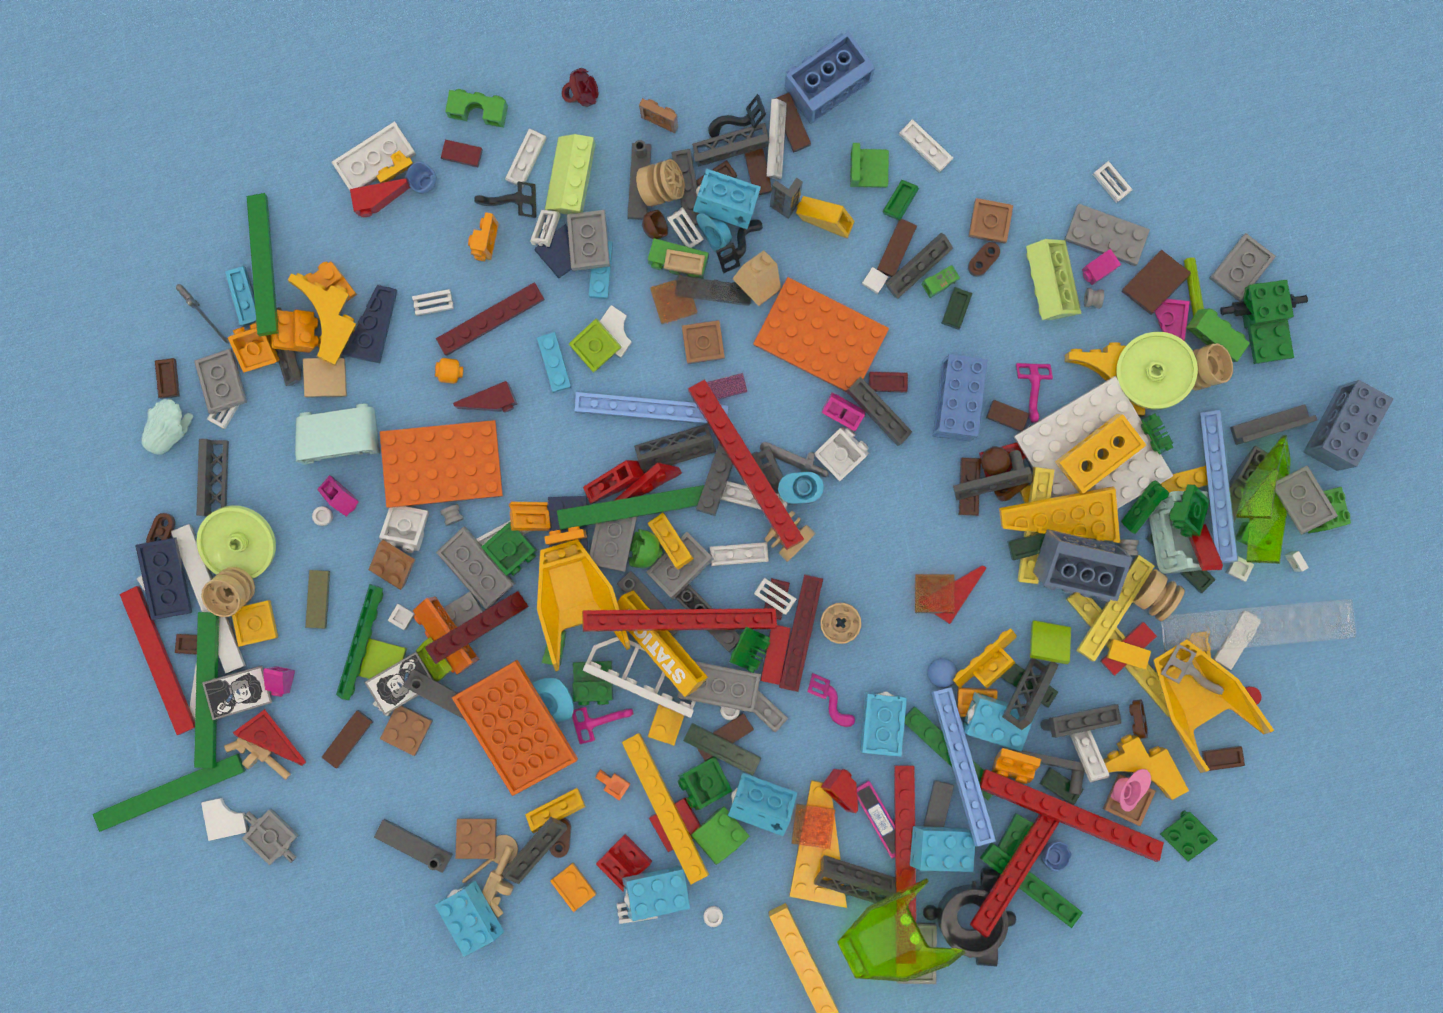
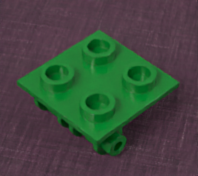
M1154 413L1141 420L1143 423L1141 424L1142 430L1151 438L1150 444L1155 452L1157 451L1160 455L1164 451L1174 448L1172 445L1173 441L1169 435L1162 437L1168 432L1166 431L1162 434L1159 432L1165 426L1157 428L1163 425L1160 416Z
M746 627L740 635L736 648L732 651L729 662L754 673L755 670H758L761 663L755 657L763 659L756 654L760 652L765 655V652L759 650V648L766 651L771 643L769 642L770 637Z
M1184 810L1179 815L1181 818L1161 832L1160 835L1189 862L1215 843L1218 838L1190 811L1186 812Z

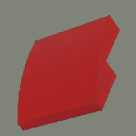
M686 798L675 802V805L691 836L701 824L688 805ZM657 814L652 815L649 819L668 852L674 850Z
M624 834L598 860L596 865L623 892L625 886L623 885L622 878L641 874L652 863V860Z

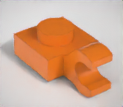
M601 769L595 777L606 784L603 790L619 801L630 786L628 781L616 773L610 777Z

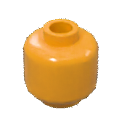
M441 358L439 362H436L435 377H438L439 382L455 384L458 378H462L463 367L460 366L458 360Z

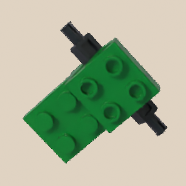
M1287 279L1252 284L1245 287L1243 301L1233 302L1232 306L1221 307L1220 313L1221 315L1234 314L1235 316L1243 317L1244 328H1248L1254 364L1294 358L1288 320L1294 317L1292 308H1295L1296 304L1307 303L1308 297L1307 295L1294 297L1293 294H1290Z

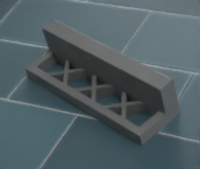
M762 123L758 124L756 128L751 126L696 142L692 145L695 153L694 159L699 167L768 147L770 142L766 125ZM763 129V135L752 138L755 131ZM742 135L747 138L746 140L733 143L737 136ZM719 141L729 143L728 145L715 148ZM707 146L710 150L699 153L698 147Z
M796 178L788 189L775 180L772 185L770 207L789 219L800 201L803 181Z
M1304 404L1232 426L1230 429L1235 444L1238 445L1317 421L1316 415L1309 417L1306 405Z
M707 424L634 446L643 473H646L657 463L674 465L716 452ZM706 432V435L696 436L698 433ZM681 438H687L684 442H678ZM665 443L668 444L667 447H664V448H661V447H660L661 444H665ZM650 449V451L647 453H640V451Z
M199 439L197 516L207 517L211 514V505L216 500L221 504V508L227 506L229 441ZM213 445H223V452L218 457L213 453ZM218 462L222 466V472L216 476L213 472V466ZM218 481L221 484V491L216 495L212 491V485Z
M1031 658L1002 717L1021 730L1031 724L1057 670L1058 664L1050 662L1045 666L1038 660ZM1033 666L1041 670L1040 675H1034ZM1031 680L1033 689L1028 690L1025 681ZM1024 694L1026 704H1020L1018 695ZM1012 709H1017L1020 716L1019 719L1010 715Z
M826 855L822 857L821 870L814 879L815 885L885 907L896 894L895 877ZM823 877H827L832 880L826 881L823 880ZM846 883V884H850V885H849V886H842V885H840V884ZM860 889H866V890H868V891L861 892V891H858V890H860ZM881 894H882V895H885V898H880V897H877L876 895H881Z

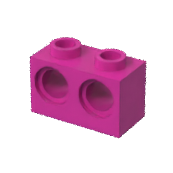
M831 392L822 408L823 414L853 431H856L865 416V411L833 392Z

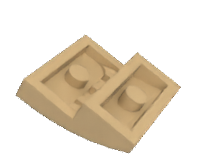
M320 358L303 359L304 397L329 398L347 396L344 358H339L336 366Z

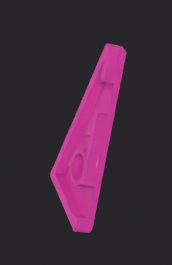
M1167 299L1155 311L1162 332L1173 334L1185 341L1190 301Z

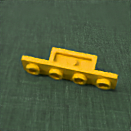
M1010 628L1008 631L1002 632L993 644H989L980 656L974 657L964 670L962 669L957 672L956 677L953 679L955 684L961 688L968 680L975 676L987 689L1015 664V661L1003 649L1016 639L1017 636Z

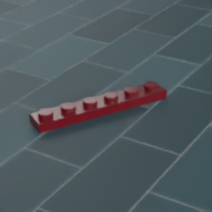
M534 282L437 337L436 340L447 356L545 299Z
M804 574L779 688L799 691L823 578Z
M519 591L428 644L425 649L434 663L437 664L529 606Z

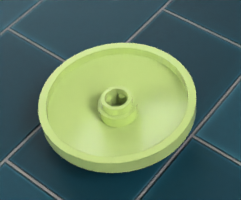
M1166 332L1145 333L1133 339L1121 352L1116 368L1117 380L1128 399L1140 407L1152 410L1166 409L1180 403L1193 389L1198 374L1197 360L1189 345L1181 338Z
M225 506L215 510L203 520L197 533L199 555L204 564L216 575L227 567H237L243 569L253 579L270 566L275 556L276 541L272 528L259 513L243 506Z

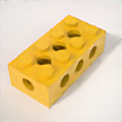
M1116 414L1057 459L1055 463L1077 492L1084 494L1143 449L1146 444L1123 414ZM1115 437H1118L1119 443L1117 446H1114L1113 440ZM1099 449L1103 450V456L1101 458H1098L1097 452ZM1087 461V468L1082 470V463Z

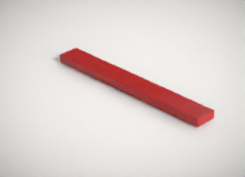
M140 586L131 588L119 595L176 735H181L195 728V720L154 620H151L150 611Z
M1041 814L1036 818L969 924L984 937L990 935L1058 826V821Z

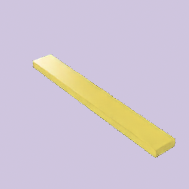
M1074 592L1066 599L1091 628L1102 611L1092 598L1084 597L1077 592ZM1116 627L1105 645L1110 648L1112 639L1122 641L1125 636ZM1127 664L1125 666L1127 671L1165 715L1170 717L1158 675L1149 664H1147L1146 670Z

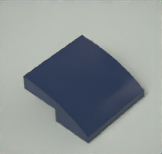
M565 224L555 231L550 247H546L543 244V246L538 245L534 249L558 279L572 270L568 226Z

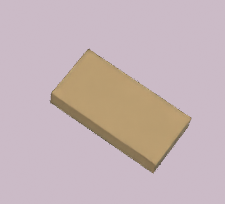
M667 249L664 269L702 276L705 256Z

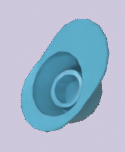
M702 213L697 215V223L707 238L710 247L715 252L732 241L730 229L724 221L712 220Z
M813 472L790 473L780 480L778 492L780 497L787 503H809L820 498L824 485L819 475Z

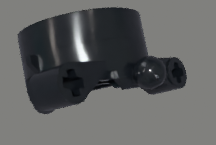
M982 868L980 874L981 886L976 885V881H972L971 885L952 888L939 902L938 908L934 905H927L923 909V916L930 921L937 918L938 926L945 940L956 952L968 958L976 957V965L997 967L998 948L1006 938L1008 927L1016 923V915L1012 911L1005 910L988 937H984L976 929L963 928L957 920L958 911L962 906L972 903L981 907L1001 875L994 869Z

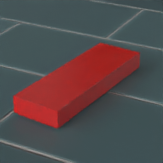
M1203 524L1200 536L1192 535V537H1189L1202 571L1222 570L1223 563L1206 524Z
M1141 622L1121 642L1144 649L1157 636L1144 622ZM1107 655L1100 660L1114 676L1127 665L1109 659Z
M777 625L776 629L770 630L769 642L771 643L766 651L761 681L780 685L791 628Z

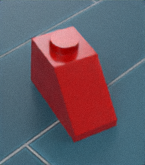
M833 769L821 788L846 812L857 813L856 782L851 778L852 775L847 770Z

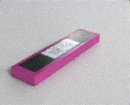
M868 780L857 787V799L890 857L894 858L895 825Z

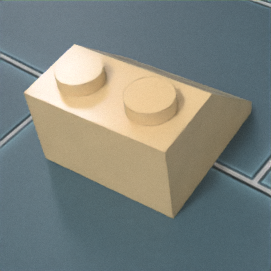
M762 251L743 264L733 277V280L758 306L781 290L777 263L765 251Z

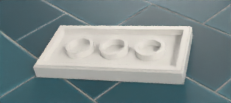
M394 121L332 161V164L350 190L368 186L377 180L376 176L379 175V170L386 166L388 168L394 167L390 156L400 150L406 158H411L416 153Z

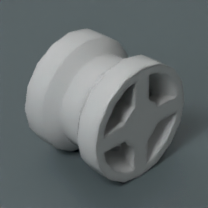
M1087 288L1084 296V307L1095 306L1100 309L1103 305L1104 290L1094 291L1092 288Z
M458 504L440 511L441 515L445 517L444 523L446 526L464 519L463 515L459 513Z
M1120 540L1119 544L1123 550L1130 556H1138L1136 548L1139 540Z

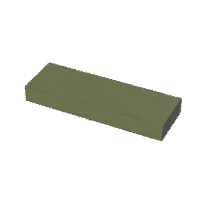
M309 570L305 628L325 629L327 627L330 571Z

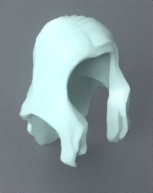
M163 399L157 402L155 407L148 409L147 412L148 419L141 438L143 447L157 455L168 452L176 442L184 437L192 422L193 415L187 413L181 420L182 410L179 404H175L171 399Z

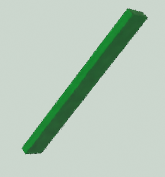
M265 193L246 196L257 334L260 337L279 333L268 197Z
M704 485L557 510L560 530H565L571 527H582L696 507Z
M198 612L194 768L216 767L217 719L212 720L202 682L218 678L219 616L211 612Z
M236 754L216 762L215 768H202L92 815L99 832L241 774L245 772V768L242 765L240 755Z

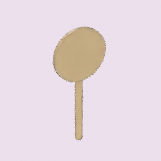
M508 835L497 836L496 858L488 859L464 878L462 883L467 882L492 861L499 864L507 845L514 848L507 864L511 863L518 853L516 841Z

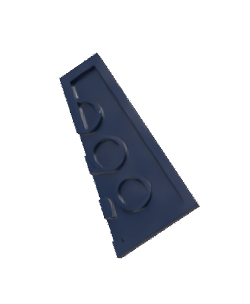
M381 285L376 286L366 305L367 308L363 316L358 321V326L354 333L351 334L346 349L344 348L342 352L343 356L375 363L381 362L397 289Z

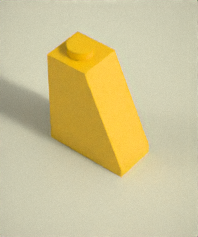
M803 196L801 202L797 205L796 214L802 221L848 238L855 221L843 206Z

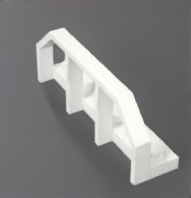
M618 637L593 646L584 666V672L691 718L696 701H691L690 704L680 701L678 704L672 701V696L662 693L661 696L657 694L665 677L663 671L655 689L644 685V688L637 686V681L627 677L638 650L646 652L639 644L629 640L630 645L635 647L622 678H619V673L609 669L608 672L601 670V665L591 661L596 649L620 641Z

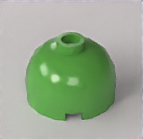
M638 529L639 532H635L630 548L632 557H629L628 561L631 567L647 568L652 566L657 559L661 558L662 548H660L658 538L652 532Z

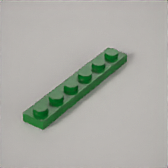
M369 584L336 695L344 700H350V697L354 694L355 680L361 671V660L366 655V644L372 635L371 627L378 615L377 607L383 598V588Z
M914 706L906 714L905 724L952 767L943 732ZM973 761L980 784L984 770ZM982 791L983 797H985L987 800H989L993 796L990 793Z
M990 843L980 856L981 860L1000 874H1002L1012 858L993 843ZM1030 871L1019 889L1070 928L1075 925L1083 914L1080 909Z

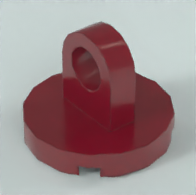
M578 68L571 72L569 83L563 86L561 92L566 102H579L585 107L596 104V98L599 95L598 86L594 77L587 74L588 70ZM570 88H571V91H572V93H573V97H572V98L569 96V90H570Z

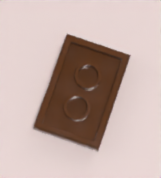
M1160 250L1122 289V292L1152 315L1191 275V272L1163 250Z

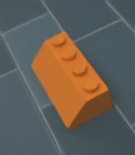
M437 597L426 598L412 610L415 614L414 619L416 622L424 626L426 629L425 635L427 638L431 637L433 641L457 628ZM469 644L446 658L452 668L451 672L456 674L462 673L480 660Z

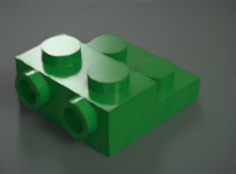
M1187 484L1186 491L1182 495L1183 501H1175L1170 511V520L1173 522V528L1181 530L1180 534L1182 536H1200L1210 500L1195 485Z
M511 522L506 524L481 546L506 576L510 574L516 575L522 569L520 565L525 561L527 563L531 562L536 557L534 553L537 551L520 531L511 530Z
M592 661L601 665V670L608 672L609 669L612 670V661ZM573 662V702H578V705H590L589 701H597V705L609 704V700H613V684L584 672L583 669L586 662Z
M711 757L678 775L680 778L678 785L681 790H686L689 796L686 798L687 803L695 810H701L732 792L716 757Z

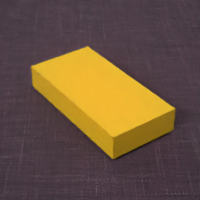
M1112 639L1107 658L1146 670L1151 651Z

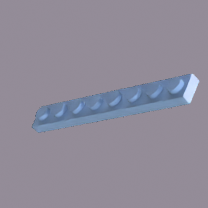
M576 392L575 412L708 424L696 403ZM721 405L725 413L728 415V406Z
M1221 410L1202 412L1200 415L1214 543L1222 563L1238 562Z
M952 687L931 692L975 846H981L995 842V836Z

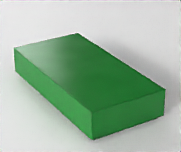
M901 180L885 206L883 213L900 221L919 190L918 186Z

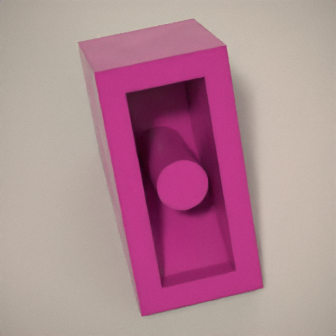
M1109 249L1082 269L1083 277L1093 285L1111 274L1121 263L1113 251Z
M330 475L317 489L330 506L346 517L350 512L354 511L359 503L351 492Z
M278 666L264 668L265 690L271 691V695L279 697L290 693L295 670Z

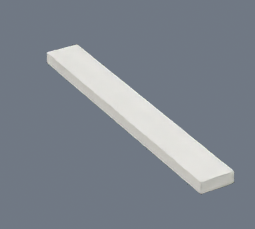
M188 524L171 531L173 538L177 537L180 556L201 611L210 612L203 604L201 593L205 584L212 577L208 567L199 555L197 538L192 525ZM219 616L218 655L225 673H230L246 665L228 618Z

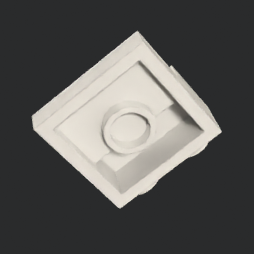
M844 426L815 452V456L839 481L870 454L867 451L869 449L863 441L858 442L854 438V431Z
M406 506L389 508L379 536L380 541L385 540L394 547L402 548L407 553H413L414 550L419 551L429 515L428 511Z

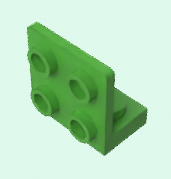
M853 143L850 161V187L887 188L889 150L860 149V143Z
M1342 487L1323 491L1338 517L1308 531V534L1351 524L1350 513L1347 509Z

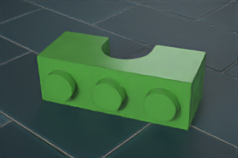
M462 89L449 90L445 109L448 118L467 121L470 111L480 108L484 110L482 119L486 125L504 128L508 105L503 97L497 95L488 97L480 92L471 94Z

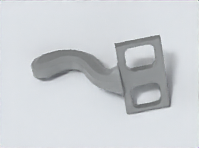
M1178 644L1161 675L1178 684L1183 676L1190 675L1205 689L1222 695L1224 689L1207 680L1194 667L1192 661L1197 653ZM1179 649H1184L1191 653L1188 662H1183L1176 658ZM1173 665L1182 671L1177 679L1166 674L1169 666Z

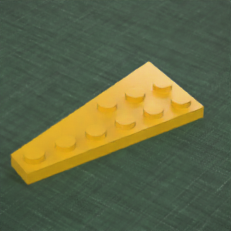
M1114 487L999 508L1000 522L1003 529L1035 531L1043 534L1049 529L1099 541L1108 540L1120 543L1116 489Z
M811 780L789 896L847 908L844 893L814 884V879L821 870L822 857L826 855L840 860L833 800L821 788L824 782ZM823 877V880H826V881L832 880V879H830V878Z

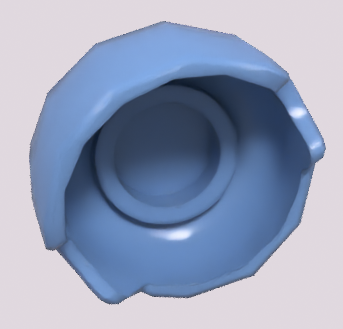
M415 162L406 172L409 186L417 193H427L435 187L436 174L428 164Z
M940 658L934 660L928 667V678L932 684L941 688H947L955 683L953 679L956 677L955 675L958 670L952 661Z
M1053 841L1044 846L1042 861L1049 870L1062 871L1070 864L1072 854L1068 849V844Z

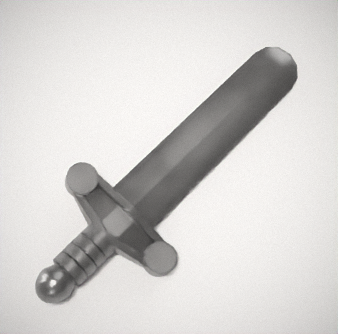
M177 284L176 290L186 300V303L190 307L195 308L222 340L228 343L227 339L198 307L200 305L199 302L194 300L183 285Z
M763 442L760 445L761 451L769 445L775 458L802 469L801 472L811 471L822 477L829 475L827 470L814 465V452H810L805 459L768 442Z

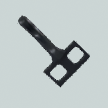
M757 94L746 107L748 113L746 116L724 115L714 119L708 127L710 137L719 136L722 126L726 124L742 127L752 124V127L756 128L766 115L760 95ZM757 100V105L751 112V107ZM761 111V116L755 122V117Z
M518 181V192L499 197H486L483 195L474 197V202L483 206L515 203L518 205V216L536 218V187L533 183ZM522 185L531 187V196L522 194ZM523 203L532 206V215L523 213Z
M750 220L748 229L740 227L737 233L738 247L736 249L734 243H731L716 250L723 274L740 266L739 259L746 252L745 236L750 232L760 231L763 228L760 220ZM732 248L730 254L721 257L722 251ZM735 260V265L725 268L724 265Z

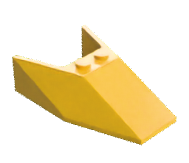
M578 539L540 550L537 612L556 672L559 671L561 634L565 629L582 624L583 610H620L612 585ZM613 631L626 650L630 649L627 632Z
M1186 639L1180 645L1197 653L1192 661L1194 667L1207 680L1221 686L1224 689L1222 695L1205 689L1190 675L1183 676L1179 684L1161 675L1177 646L1153 661L1170 720L1199 772L1203 773L1210 769L1200 756L1194 737V730L1198 726L1221 712L1230 709L1262 734L1271 733L1274 729L1240 680ZM1179 649L1176 654V658L1183 662H1188L1191 657V653L1184 649ZM1171 665L1166 674L1177 679L1182 671Z

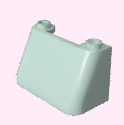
M358 404L356 408L312 415L311 412L300 413V416L296 418V462L311 464L315 463L314 460L321 461V459L354 454L362 455L369 452L370 454L380 453L375 410L373 407H368V404Z
M1184 491L1170 492L1168 498L1162 500L1149 516L1157 565L1163 574L1202 570L1189 537L1182 536L1180 534L1181 530L1173 528V522L1170 520V511L1175 501H1183L1182 495ZM1201 491L1209 499L1208 491Z

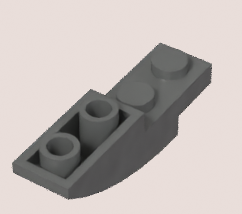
M1257 446L1252 448L1229 482L1234 522L1249 493L1256 487L1272 457L1271 454Z
M689 584L675 597L685 609H713ZM707 630L729 653L737 646L740 640V635L735 630Z

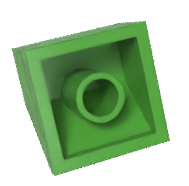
M725 807L717 809L691 834V837L715 865L737 850L750 837L735 818L728 816L729 811Z

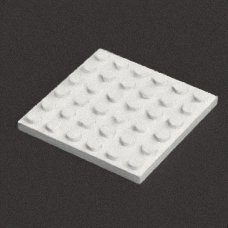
M1116 376L1014 435L1032 469L1039 467L1055 470L1051 498L1079 493L1055 461L1116 414H1123L1146 446L1088 491L1114 487L1116 489L1118 509L1140 496L1152 481L1156 480L1161 484L1173 477L1162 455H1159L1157 451L1155 452L1150 444L1152 440L1142 430L1141 424L1143 423L1130 400L1122 391ZM1115 437L1113 440L1114 446H1117L1119 443L1118 437ZM1099 449L1097 452L1098 458L1103 456L1102 449ZM1087 461L1082 463V470L1087 468Z

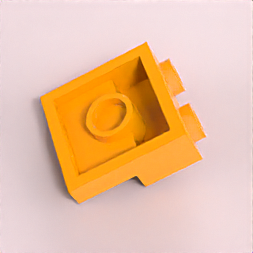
M485 212L484 218H481L480 229L482 230L474 229L473 235L469 236L468 246H470L471 255L478 261L492 259L499 226L492 213Z
M327 261L321 263L318 266L319 270L314 274L308 273L305 275L308 278V282L313 285L315 282L326 287L325 291L327 292L331 285L334 287L339 285L347 289L346 293L349 294L347 301L357 295L336 265L331 261L329 263Z
M277 310L279 333L271 335V348L310 353L314 347H317L318 336L314 335V329L318 326V318L314 317V312Z
M256 323L251 324L250 329L247 330L244 327L233 330L234 334L227 337L243 373L276 363L280 360L276 350L271 348V335L260 337L257 334Z
M1002 748L994 758L992 772L1006 778H1014L1016 782L1021 784H1027L1034 779L1035 771L1040 767L1041 759Z

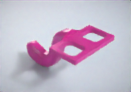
M1016 363L1018 379H1029L1031 382L1029 417L1031 422H1038L1037 402L1040 381L1042 379H1053L1051 365ZM1019 368H1029L1030 374H1020ZM1038 368L1048 369L1049 375H1040Z
M812 673L807 692L826 699L827 696L829 697V714L835 723L844 727L854 725L855 717L853 715L838 712V695L836 690L829 685L830 680ZM814 678L824 681L826 684L823 685L821 683H818L814 680ZM812 687L823 691V694L813 691Z
M586 707L574 709L572 719L579 744L595 741L592 730L596 726L630 717L634 714L633 709L620 710L598 718H590ZM581 710L583 712L584 721L579 722L577 720L576 711ZM581 730H588L589 740H583Z

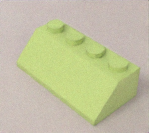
M577 134L558 137L545 210L558 211L560 214L566 215L583 213L596 146L594 137Z
M1044 239L1026 246L1027 259L1031 267V277L1034 281L1035 296L1038 299L1039 314L1042 320H1054L1082 314L1066 241Z

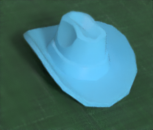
M544 678L532 683L556 723L566 721L572 717L574 711L573 700L568 688L560 680Z

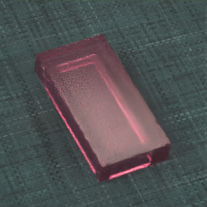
M743 373L707 382L717 400L747 392Z

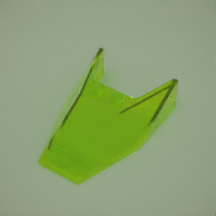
M1282 435L1247 479L1245 488H1242V498L1236 517L1249 518L1247 562L1280 564L1287 511L1275 493L1276 482L1290 474L1291 456L1287 435Z
M927 878L867 907L837 941L855 978L906 982L948 967L966 953L964 949L930 947L918 928L908 905L929 882Z

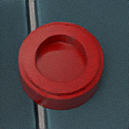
M1245 687L1256 705H1258L1262 698L1261 692L1255 687Z

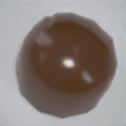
M659 210L647 212L643 216V231L649 238L661 239L667 236L668 227L663 214Z
M992 446L982 454V469L992 476L1005 473L1010 466L1011 459L1009 453L1003 447Z

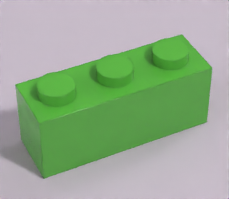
M653 238L648 256V264L651 265V268L656 270L664 268L667 249L704 255L702 276L683 273L687 274L688 278L694 280L703 279L709 259L708 252ZM669 270L670 273L675 275H680V273H682Z
M1210 308L1199 309L1186 329L1207 346L1216 343L1223 345L1228 350L1232 362H1238L1250 344L1245 339V335L1235 331L1228 321L1218 317V313Z

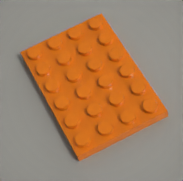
M787 277L753 345L846 392L859 377L864 379L889 328Z
M495 420L380 431L387 508L503 496Z
M518 660L513 661L452 697L512 796L578 760Z

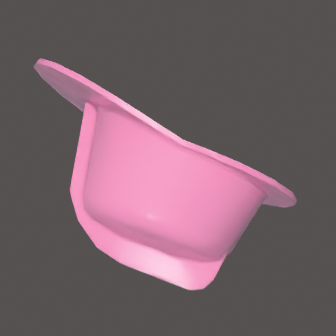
M1140 769L1130 778L1118 779L1114 785L1111 798L1120 803L1124 811L1129 812L1133 810L1150 787V772L1146 769Z

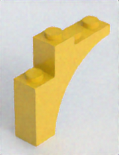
M291 273L288 282L309 298L320 318L322 338L317 357L336 366L356 327L352 317L345 314L340 316L349 298V294L346 293L347 289L336 285V287L331 285L327 292L325 291L326 287L317 282L313 285L307 281V277L299 273L296 275Z
M1111 342L1103 348V353H1101L1100 349H1092L1090 352H1082V349H1071V352L1065 354V362L1087 367L1107 381L1116 376L1118 359L1126 346H1121L1119 342ZM1131 402L1138 416H1144L1145 408Z
M1131 734L1123 736L1120 739L1121 741L1117 743L1120 751L1114 750L1107 754V758L1103 759L1109 773L1116 771L1135 773L1137 770L1146 769L1150 772L1151 781L1171 800L1189 791L1168 750L1156 746L1151 748L1147 754L1138 736H1131Z

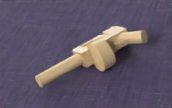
M238 738L237 741L224 745L226 752L235 749L242 754L245 752V749L251 752L242 763L247 769L253 767L260 760L261 762H266L285 780L291 775L270 756L272 752Z
M509 845L506 846L496 870L490 872L482 891L497 918L503 914V911L498 906L501 897H496L497 893L511 895L514 888L511 883L503 880L502 873L514 849Z

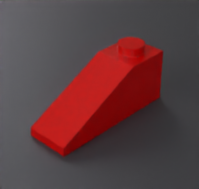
M405 178L350 189L353 210L358 216L370 217L373 213L379 212L411 188L410 184Z
M626 460L583 488L590 504H593L629 488L644 473L638 461Z

